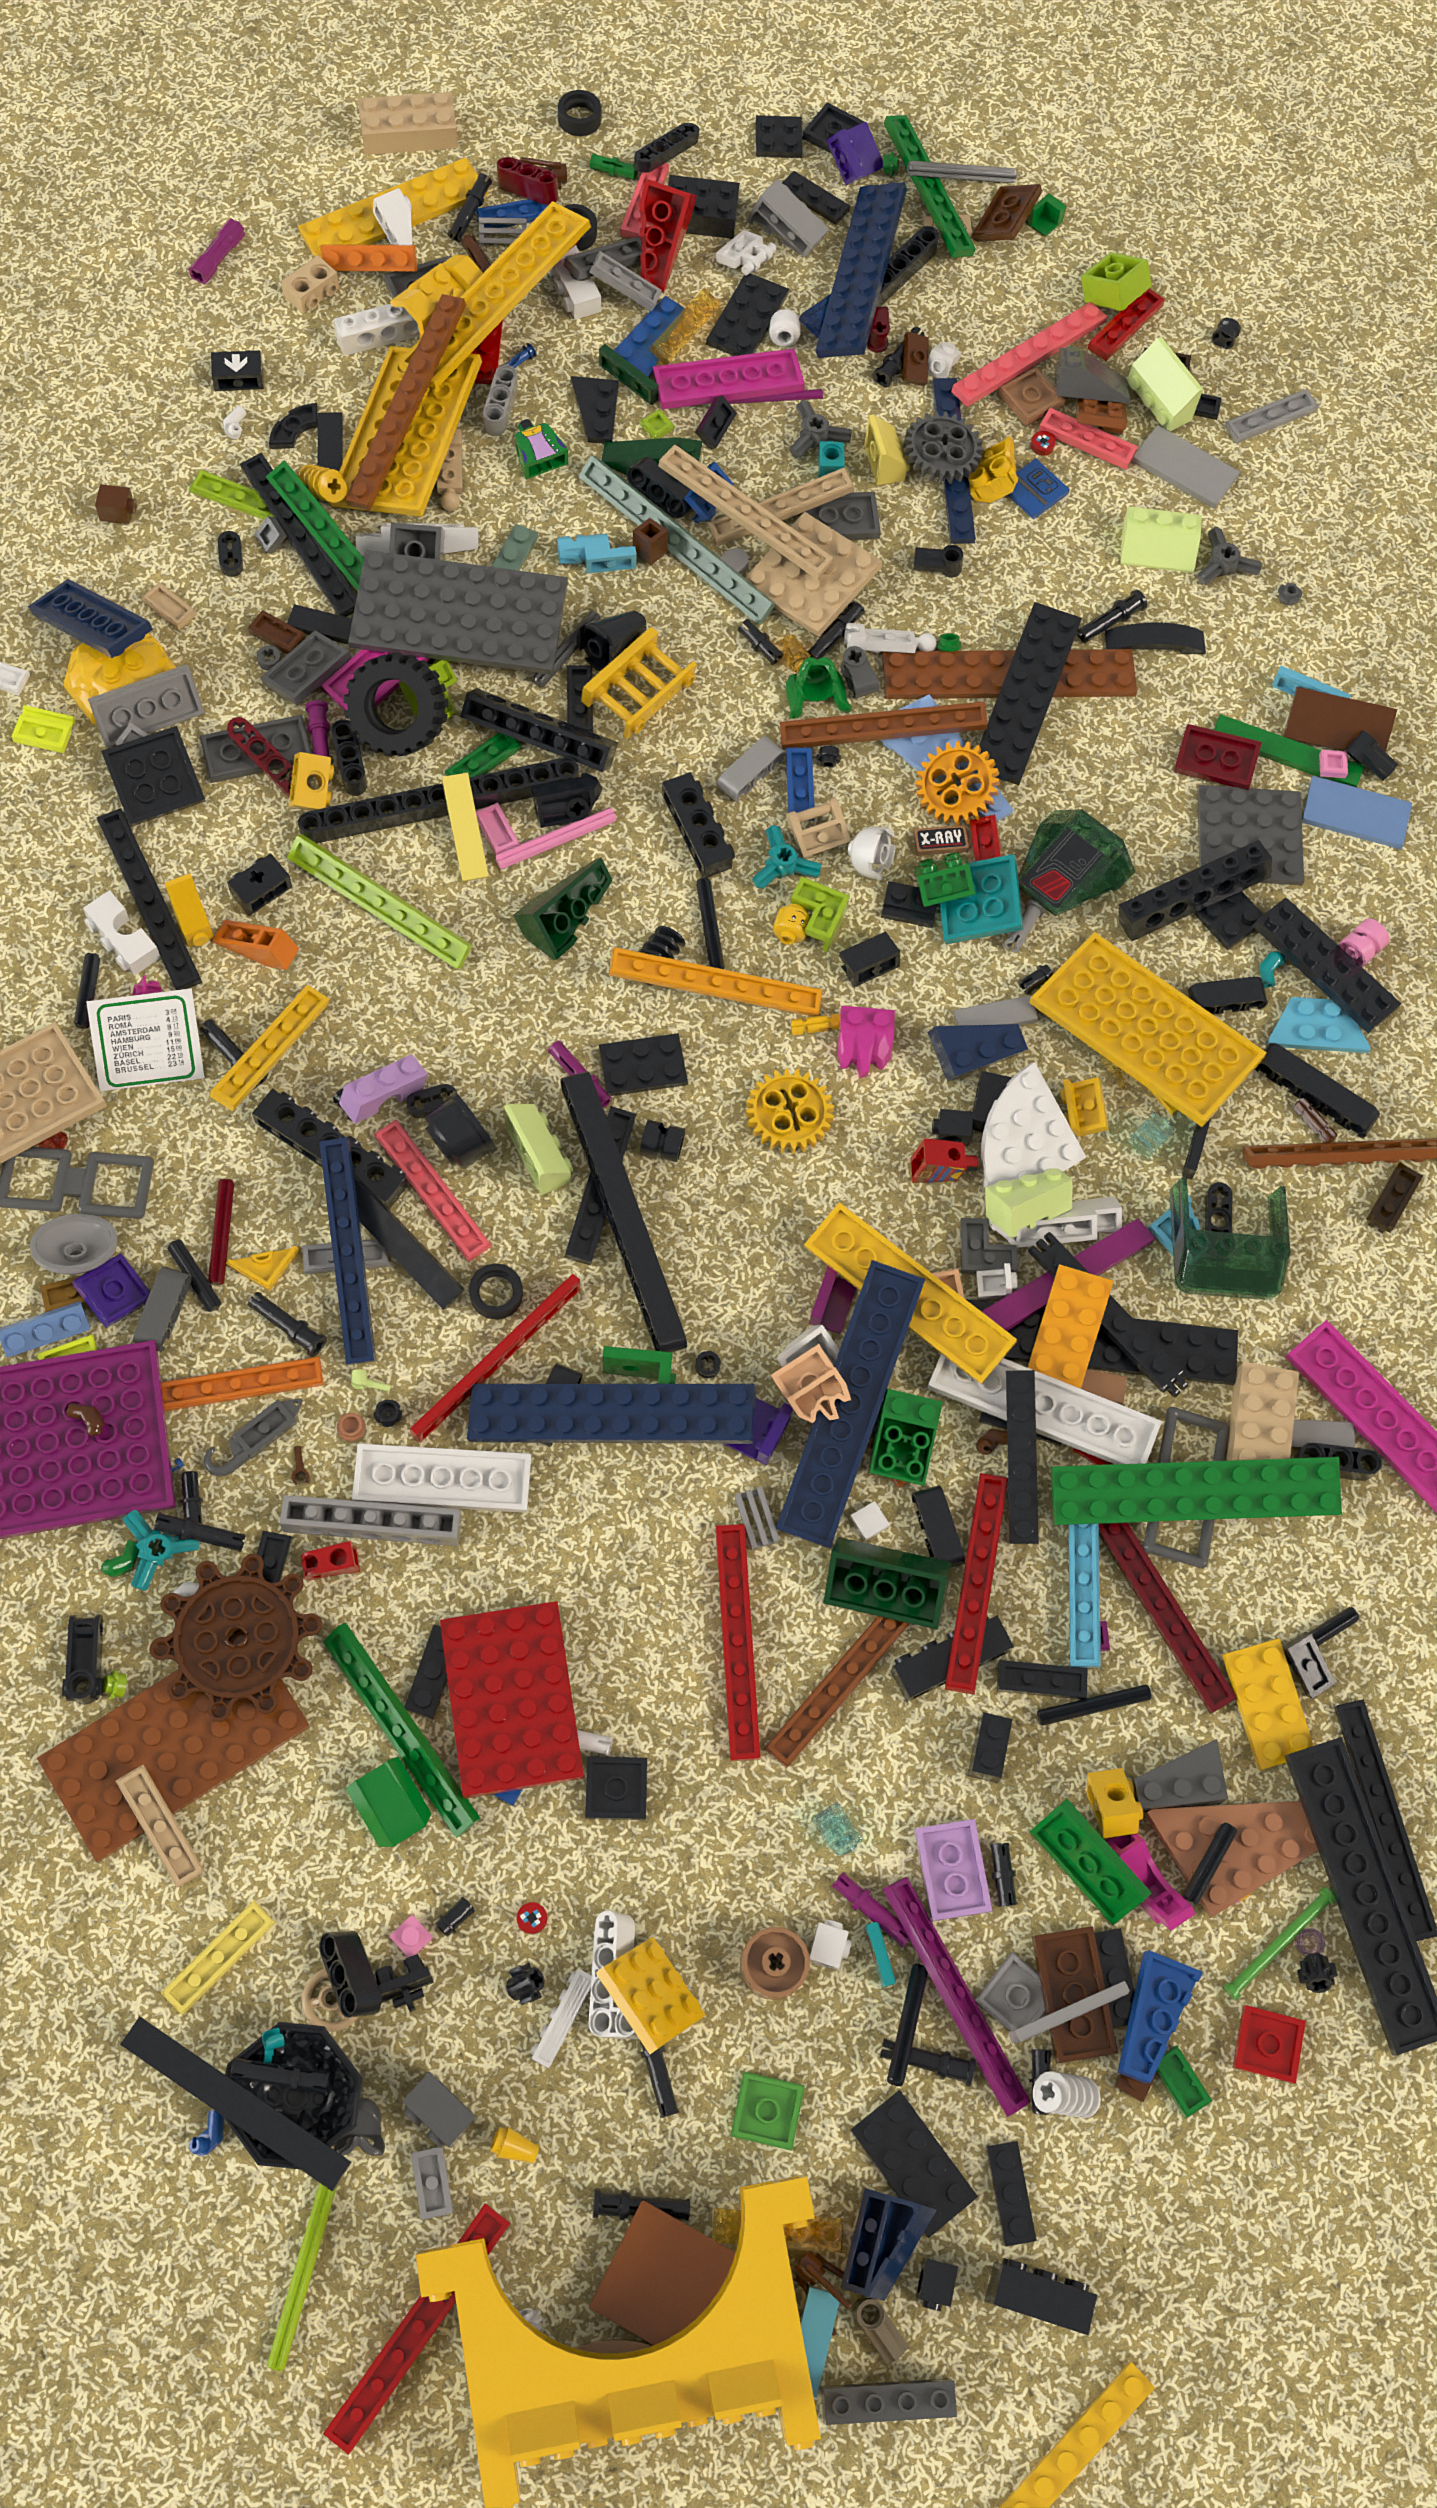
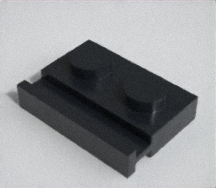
M888 881L881 918L932 928L937 904L924 907L919 887Z

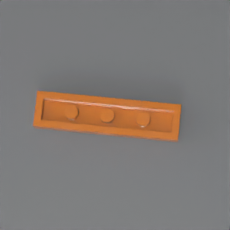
M321 245L322 259L335 271H417L416 245Z

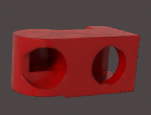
M351 1541L308 1551L301 1555L304 1580H315L328 1576L360 1572L357 1547Z

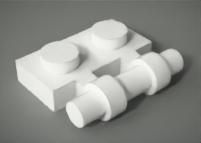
M743 230L716 252V262L734 269L744 265L741 271L744 275H748L749 273L756 272L762 262H767L773 257L776 246L773 243L765 245L763 244L762 236Z

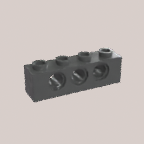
M950 2378L821 2386L823 2422L826 2425L957 2417L955 2381Z

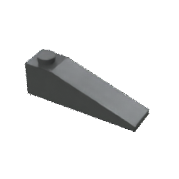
M391 522L390 553L443 560L445 531L442 527Z

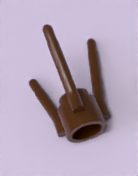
M527 157L520 158L521 162L546 166L541 168L556 173L558 189H561V184H567L566 163Z
M809 2250L792 2269L798 2275L795 2281L802 2287L806 2295L809 2288L808 2282L812 2286L819 2282L846 2309H849L851 2304L823 2276L826 2271L822 2267L843 2279L844 2271L828 2262L819 2252L815 2256ZM833 2327L832 2336H835L837 2331Z

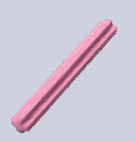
M608 807L582 820L575 821L498 853L495 856L496 863L500 869H504L616 821V814L611 807Z

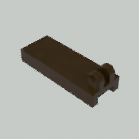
M1399 1162L1366 1218L1370 1221L1368 1225L1372 1228L1375 1225L1379 1226L1378 1231L1382 1234L1384 1231L1391 1233L1423 1175Z

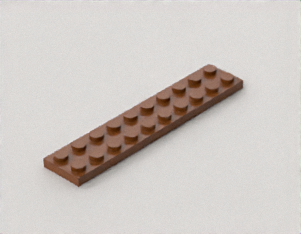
M1132 649L1070 650L1053 697H1136L1137 685ZM1016 650L915 651V653L884 651L882 661L885 699H921L929 694L932 699L998 698Z

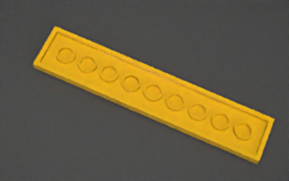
M552 201L460 297L464 298L466 307L429 386L437 389L591 228L589 219ZM421 338L398 361L400 370L406 371Z

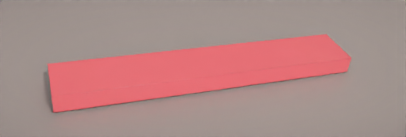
M397 1119L374 1133L375 1139L393 1163L404 1171L409 1184L468 1262L491 1248L490 1242Z

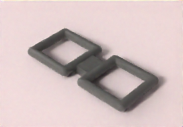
M31 1147L3 1162L0 1174L1 1208L59 1212L62 1208L63 1198L67 1196L80 1198L78 1211L81 1214L141 1219L145 1215L154 1167V1159L150 1156L91 1152L88 1155L86 1169L70 1167L72 1153L67 1149ZM16 1157L59 1160L51 1200L8 1197ZM98 1163L142 1167L134 1207L91 1204Z
M1169 1407L1167 1409L1158 1463H1172L1170 1462L1177 1420L1218 1432L1213 1461H1225L1230 1426L1227 1423L1176 1407ZM1215 1519L1203 1520L1197 1555L1156 1543L1159 1521L1147 1522L1143 1548L1147 1553L1203 1569L1208 1565Z

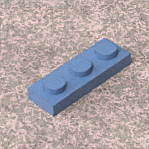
M78 1301L0 1327V1342L8 1358L91 1330L82 1303Z

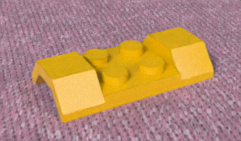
M455 254L409 285L405 291L393 298L390 303L393 307H404L418 323L420 337H422L441 295L445 294L460 298L483 272L469 256Z

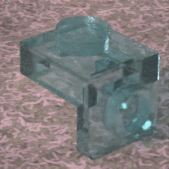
M835 1802L812 1818L829 1849L838 1856L852 1852L857 1847V1844L863 1840L861 1834L854 1829L838 1802Z

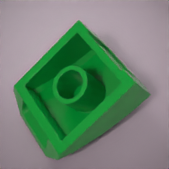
M398 1756L387 1760L382 1765L352 1782L346 1788L348 1795L379 1847H394L426 1827L432 1815Z

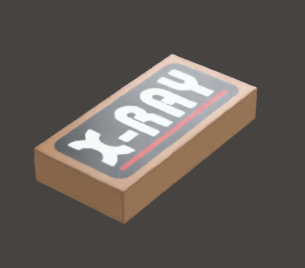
M965 825L914 829L913 831L917 856L968 852L969 845Z

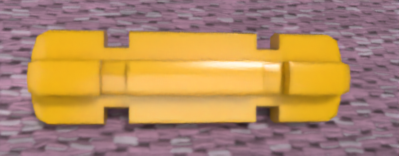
M840 1013L830 1014V1017H827V1015L807 1017L804 1021H802V1018L793 1019L790 1024L791 1032L793 1035H801L804 1031H807L808 1034L828 1031V1028H832V1030L839 1029Z

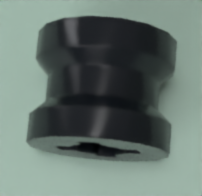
M1222 318L1218 323L1217 329L1212 334L1213 343L1224 349L1232 348L1241 332L1240 324L1233 318Z

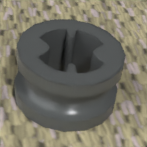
M266 645L257 652L258 664L264 670L269 671L281 660L280 652L275 646ZM266 655L268 657L269 655H273L274 660L271 661V659H269V661H265L264 657Z

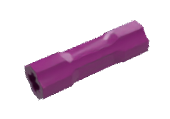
M230 218L217 232L216 238L188 268L192 279L204 285L207 284L217 271L218 265L245 236L244 227L239 221Z

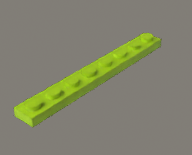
M303 834L296 836L287 859L454 968L459 969L463 966L473 946L472 944Z

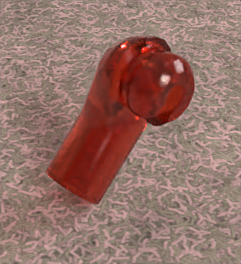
M60 1131L38 1143V1145L42 1148L64 1149L67 1146L68 1137L64 1132Z

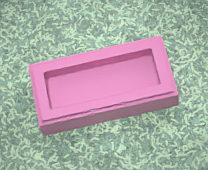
M498 803L476 811L478 824L495 856L498 853L520 845Z

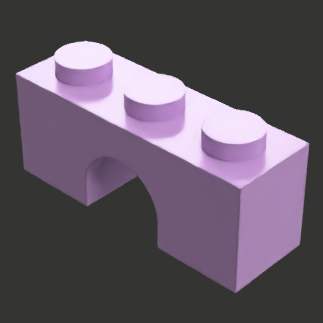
M411 1054L346 1084L339 1104L353 1123L356 1124L377 1114L381 1104L391 1096H394L400 1103L407 1100L410 1094L423 1090L428 1073Z

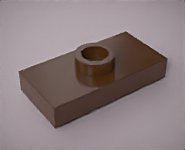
M907 332L904 335L903 381L919 386H925L928 383L929 337Z
M263 610L248 627L249 634L271 646H275L286 654L306 639L304 632Z

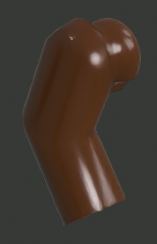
M75 1403L68 1405L67 1417L82 1419L87 1426L86 1433L88 1435L98 1436L102 1433L104 1419L97 1408Z
M989 1429L976 1443L978 1452L983 1455H989L999 1444L1007 1445V1431Z

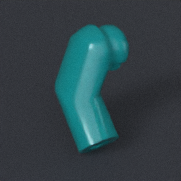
M1279 951L1270 952L1259 965L1260 977L1263 980L1264 988L1276 985L1273 971L1285 963V956Z

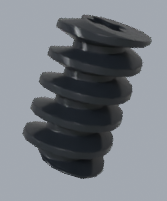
M658 926L655 929V933L650 935L649 940L643 944L642 949L638 952L674 959L672 954L678 955L680 953L678 946L685 947L686 943L684 938L674 929L667 926Z

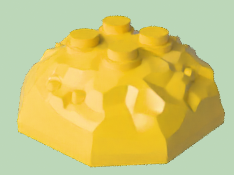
M147 633L141 641L127 647L121 655L113 658L82 643L73 649L64 680V688L89 721L97 725L88 702L89 698L177 667L166 654L162 645L150 633Z

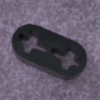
M225 531L218 537L220 568L224 575L235 577L241 574L244 567L241 540L236 532ZM232 540V549L228 550L227 541ZM229 558H233L234 567L228 566Z
M441 1084L414 1092L407 1098V1110L414 1118H425L428 1113L444 1103V1100L440 1099L441 1093L446 1092L449 1096L456 1089L452 1085ZM416 1100H420L421 1103H425L423 1104L422 1110H418L417 1107H413L415 1106Z

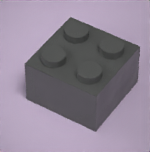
M428 2072L402 2101L407 2106L403 2112L416 2125H420L423 2122L430 2129L426 2135L439 2148L445 2145L448 2148H452L478 2119L431 2072Z

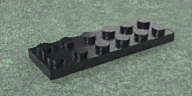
M1284 898L1253 924V928L1368 1034L1402 1004L1288 898Z

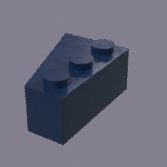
M865 2188L840 2288L885 2301L937 2210Z

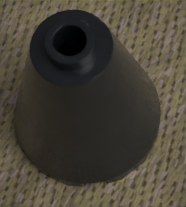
M632 610L586 623L577 632L579 650L584 649L588 656L584 659L595 670L600 672L646 631V619L641 613Z

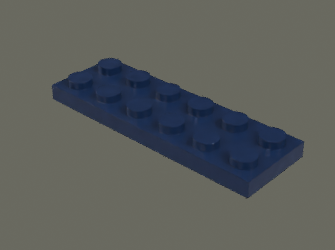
M70 579L65 580L28 606L35 617L110 658L121 655L127 647L141 641L147 633L153 630L150 622L145 618Z

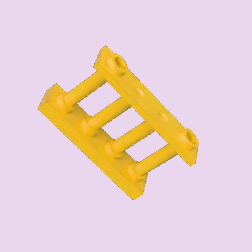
M653 627L647 629L583 687L581 702L587 707H590L595 701H601L626 722L623 737L626 739L633 733L638 734L644 728L647 720L683 687L688 688L691 686L696 678L694 674L697 664L694 661L683 669L657 648L658 644L656 643L659 632ZM646 655L648 657L652 656L676 677L666 684L640 662ZM629 671H635L659 692L650 700L628 682L624 675ZM612 686H618L639 703L642 708L633 715L607 694V690Z

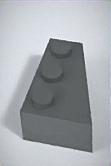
M1217 1739L1132 1780L1135 1801L1141 1803L1143 1812H1148L1152 1809L1221 1804L1228 1799Z

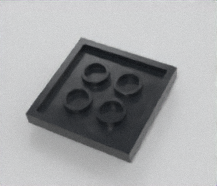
M177 726L101 751L130 827L206 802Z

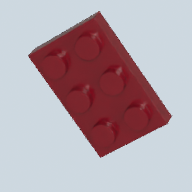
M1187 724L1174 773L1249 791L1262 742Z

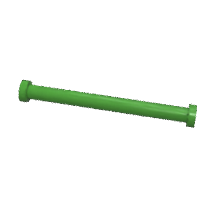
M1322 1887L1319 1890L1320 1895L1231 1983L1227 1982L1223 1986V1989L1233 2000L1236 2001L1241 1996L1240 1992L1328 1904L1333 1905L1336 1902L1334 1894L1328 1888Z

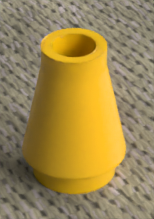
M499 2126L492 2140L490 2152L495 2153L496 2158L533 2164L540 2145L531 2142L509 2126L506 2129Z

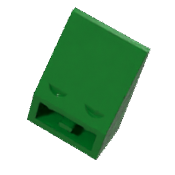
M887 1389L874 1424L869 1473L925 1486L943 1402Z

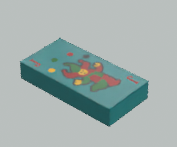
M879 1923L867 1924L864 1926V1930L881 1987L885 1988L895 1984V1976Z

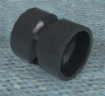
M648 1119L642 1136L640 1153L653 1157L661 1154L662 1159L678 1162L686 1128L674 1125L665 1128L662 1122Z

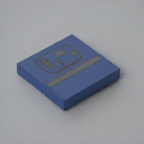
M1035 458L1016 472L1018 482L1013 492L1007 496L1034 520L1068 495L1070 489Z

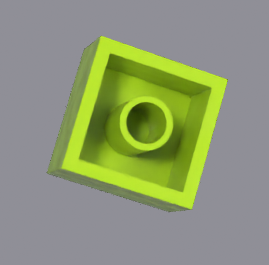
M1110 252L1081 276L1085 303L1092 302L1098 307L1103 306L1116 311L1126 309L1129 304L1142 296L1152 286L1147 259Z

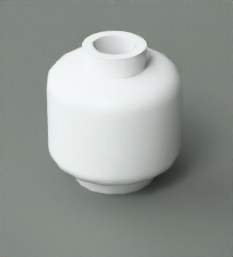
M779 310L774 313L770 320V338L777 346L790 347L794 345L800 337V318L792 310Z

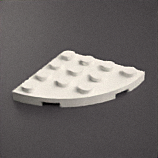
M1030 1063L1006 1084V1088L998 1100H995L988 1114L981 1142V1161H983L985 1176L983 1181L985 1187L994 1185L1001 1180L1010 1181L1019 1179L1026 1174L1035 1175L1043 1173L1051 1168L1060 1169L1064 1172L1086 1158L1036 1063Z

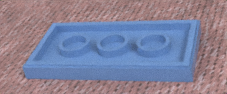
M1312 776L1302 815V823L1401 850L1405 840L1412 802Z

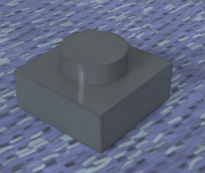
M270 516L265 519L254 534L265 552L269 554L274 553L287 537L276 518Z

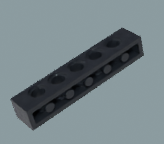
M478 688L466 693L460 715L463 719L559 756L572 758L580 764L601 772L611 767L619 743Z
M1257 840L1119 904V923L1131 942L1271 878L1272 856L1260 840Z
M273 1088L252 1112L257 1125L320 1167H322L319 1141L345 1138L344 1135L339 1133V1129L329 1121L324 1123L317 1118L316 1113L310 1108L298 1106L286 1092L279 1093ZM285 1116L294 1117L289 1122L281 1121ZM309 1130L316 1131V1133L310 1137H306L303 1135L306 1131ZM348 1136L352 1160L361 1161L357 1166H353V1172L390 1210L408 1187L406 1174L395 1165L390 1167L383 1162V1158L378 1153L372 1150L370 1152L366 1151L361 1147L359 1141L352 1136ZM375 1174L383 1176L379 1181L370 1180Z

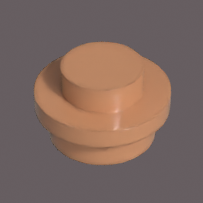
M347 1413L337 1423V1432L345 1441H357L365 1434L366 1424L359 1414Z

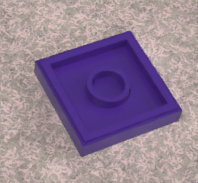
M122 1253L109 1259L98 1268L74 1279L72 1283L105 1328L145 1306L150 1294V1290Z

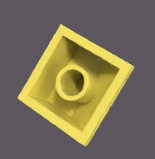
M874 414L869 415L864 447L876 485L905 481L906 472L909 471L910 464L907 463L908 457L903 454L901 436L897 435L893 425Z

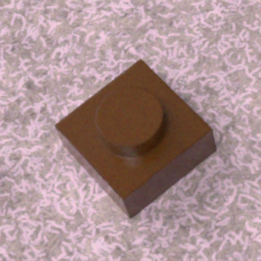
M1157 2073L1154 2074L1152 2081L1146 2084L1119 2074L1114 2087L1142 2103Z

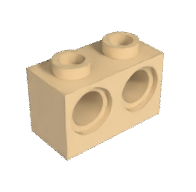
M318 255L281 281L284 297L301 313L316 308L320 301L327 296H333L339 288L337 272Z

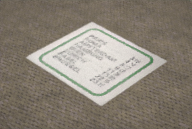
M192 988L86 1001L100 1091L205 1078Z

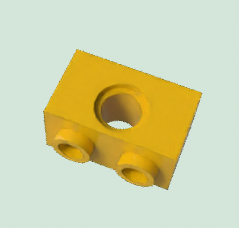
M303 752L295 754L289 807L313 811L329 806L331 791H327L328 781L332 780L334 774V765H331V757ZM308 776H313L317 779L318 787L316 790L308 787Z
M1123 1768L1087 1773V1797L1103 1838L1136 1834L1139 1831V1820H1143L1141 1803L1135 1801L1132 1780H1127Z

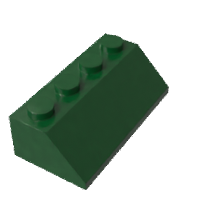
M838 1537L831 1551L823 1604L938 1630L948 1589L952 1562Z

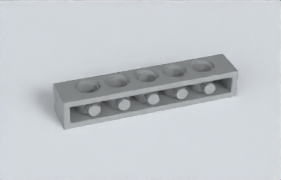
M283 1495L280 1526L283 1532L458 1547L462 1522L460 1509Z

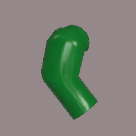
M128 1540L122 1555L107 1559L102 1563V1572L110 1577H118L132 1571L140 1551L135 1545L137 1542Z

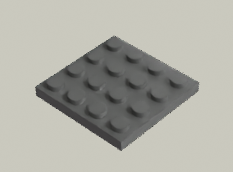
M1198 786L1199 867L1260 840L1272 856L1271 878L1260 883L1303 885L1304 861L1301 791L1249 788L1248 791L1238 787Z

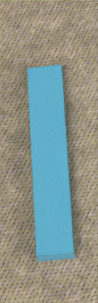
M1099 1523L1069 1524L1070 1667L1101 1668Z

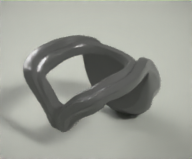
M360 2099L357 2126L334 2145V2150L341 2155H348L356 2146H359L364 2153L371 2156L384 2154L385 2142L381 2136V2112L376 2103L371 2099ZM367 2139L373 2141L374 2145L370 2144Z

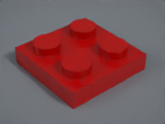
M1243 2005L1232 2068L1296 2084L1306 2021Z

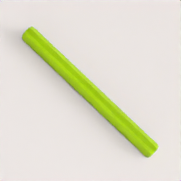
M319 2183L267 2363V2367L272 2370L283 2371L286 2367L337 2186L334 2191H331Z

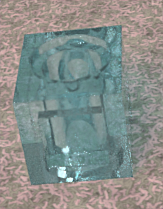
M1154 1112L1133 1133L1127 1143L1148 1160L1175 1129L1171 1127L1170 1122L1165 1117L1159 1116Z

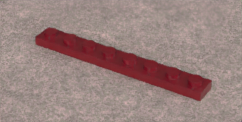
M1099 1523V1536L1208 1712L1212 1714L1236 1700L1237 1697L1129 1524Z

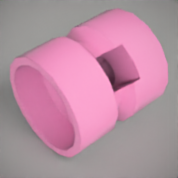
M1368 918L1341 940L1339 946L1361 967H1364L1373 959L1375 954H1378L1388 945L1390 937L1382 924Z

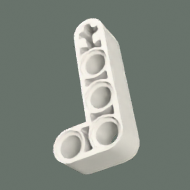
M608 1910L600 1913L595 1922L589 2028L595 2036L639 2039L596 1974L601 1968L612 1962V1959L614 1961L634 1948L635 1922L633 1918L627 1914Z

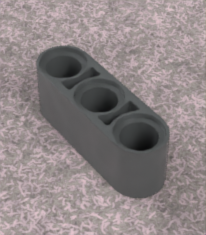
M165 1266L161 1267L135 1329L134 1343L155 1340L158 1351H164L165 1347H163L166 1338H170L189 1291L191 1275Z

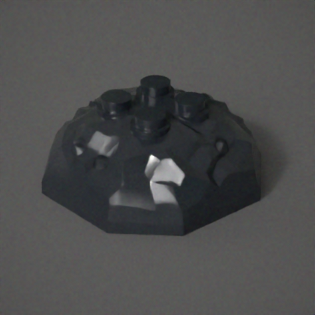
M278 2022L271 2029L279 2027L280 2033L284 2037V2046L273 2049L272 2063L286 2066L301 2064L302 2068L329 2071L330 2081L327 2093L306 2089L291 2091L290 2087L243 2079L232 2080L332 2147L357 2126L363 2077L325 2026ZM262 2036L236 2057L264 2062L265 2049ZM233 2060L230 2061L226 2067L225 2075H227L228 2077H230L231 2074L230 2071ZM222 2116L257 2165L299 2169Z

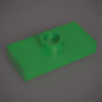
M1178 2045L1167 2050L1156 2073L1184 2118H1188L1212 2102V2099Z

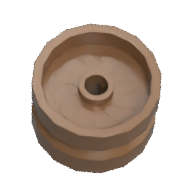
M769 1927L760 1930L749 1939L741 1954L740 1971L743 1981L752 1993L763 1999L779 2000L792 1995L803 1985L809 1973L810 1956L806 1944L796 1933L786 1928ZM770 1959H777L779 1961V1969L771 1970L769 1968Z

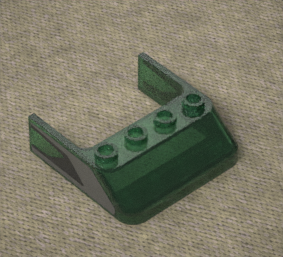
M1180 1178L1169 1189L1174 1274L1177 1287L1184 1293L1260 1300H1271L1278 1296L1284 1287L1291 1254L1286 1187L1280 1186L1267 1197L1270 1236L1195 1230L1190 1225L1187 1178Z

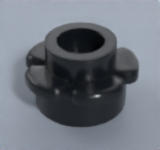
M823 746L819 749V754L816 755V759L821 762L823 767L833 768L836 766V763H840L842 758L840 750L834 746Z
M394 1400L379 1402L374 1412L376 1422L382 1423L384 1427H392L396 1422H399L402 1418L399 1403ZM387 1411L391 1412L389 1416L385 1414Z

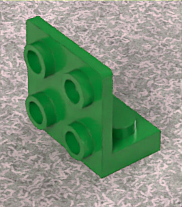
M959 852L945 855L944 859L938 861L925 859L918 862L919 865L914 867L924 907L975 895L970 866L964 854L960 855Z

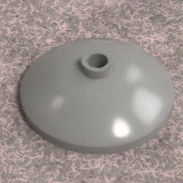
M69 1214L54 1218L40 1226L31 1238L30 1251L34 1261L46 1270L58 1274H80L94 1270L109 1260L116 1251L118 1238L112 1224L101 1217L87 1214Z

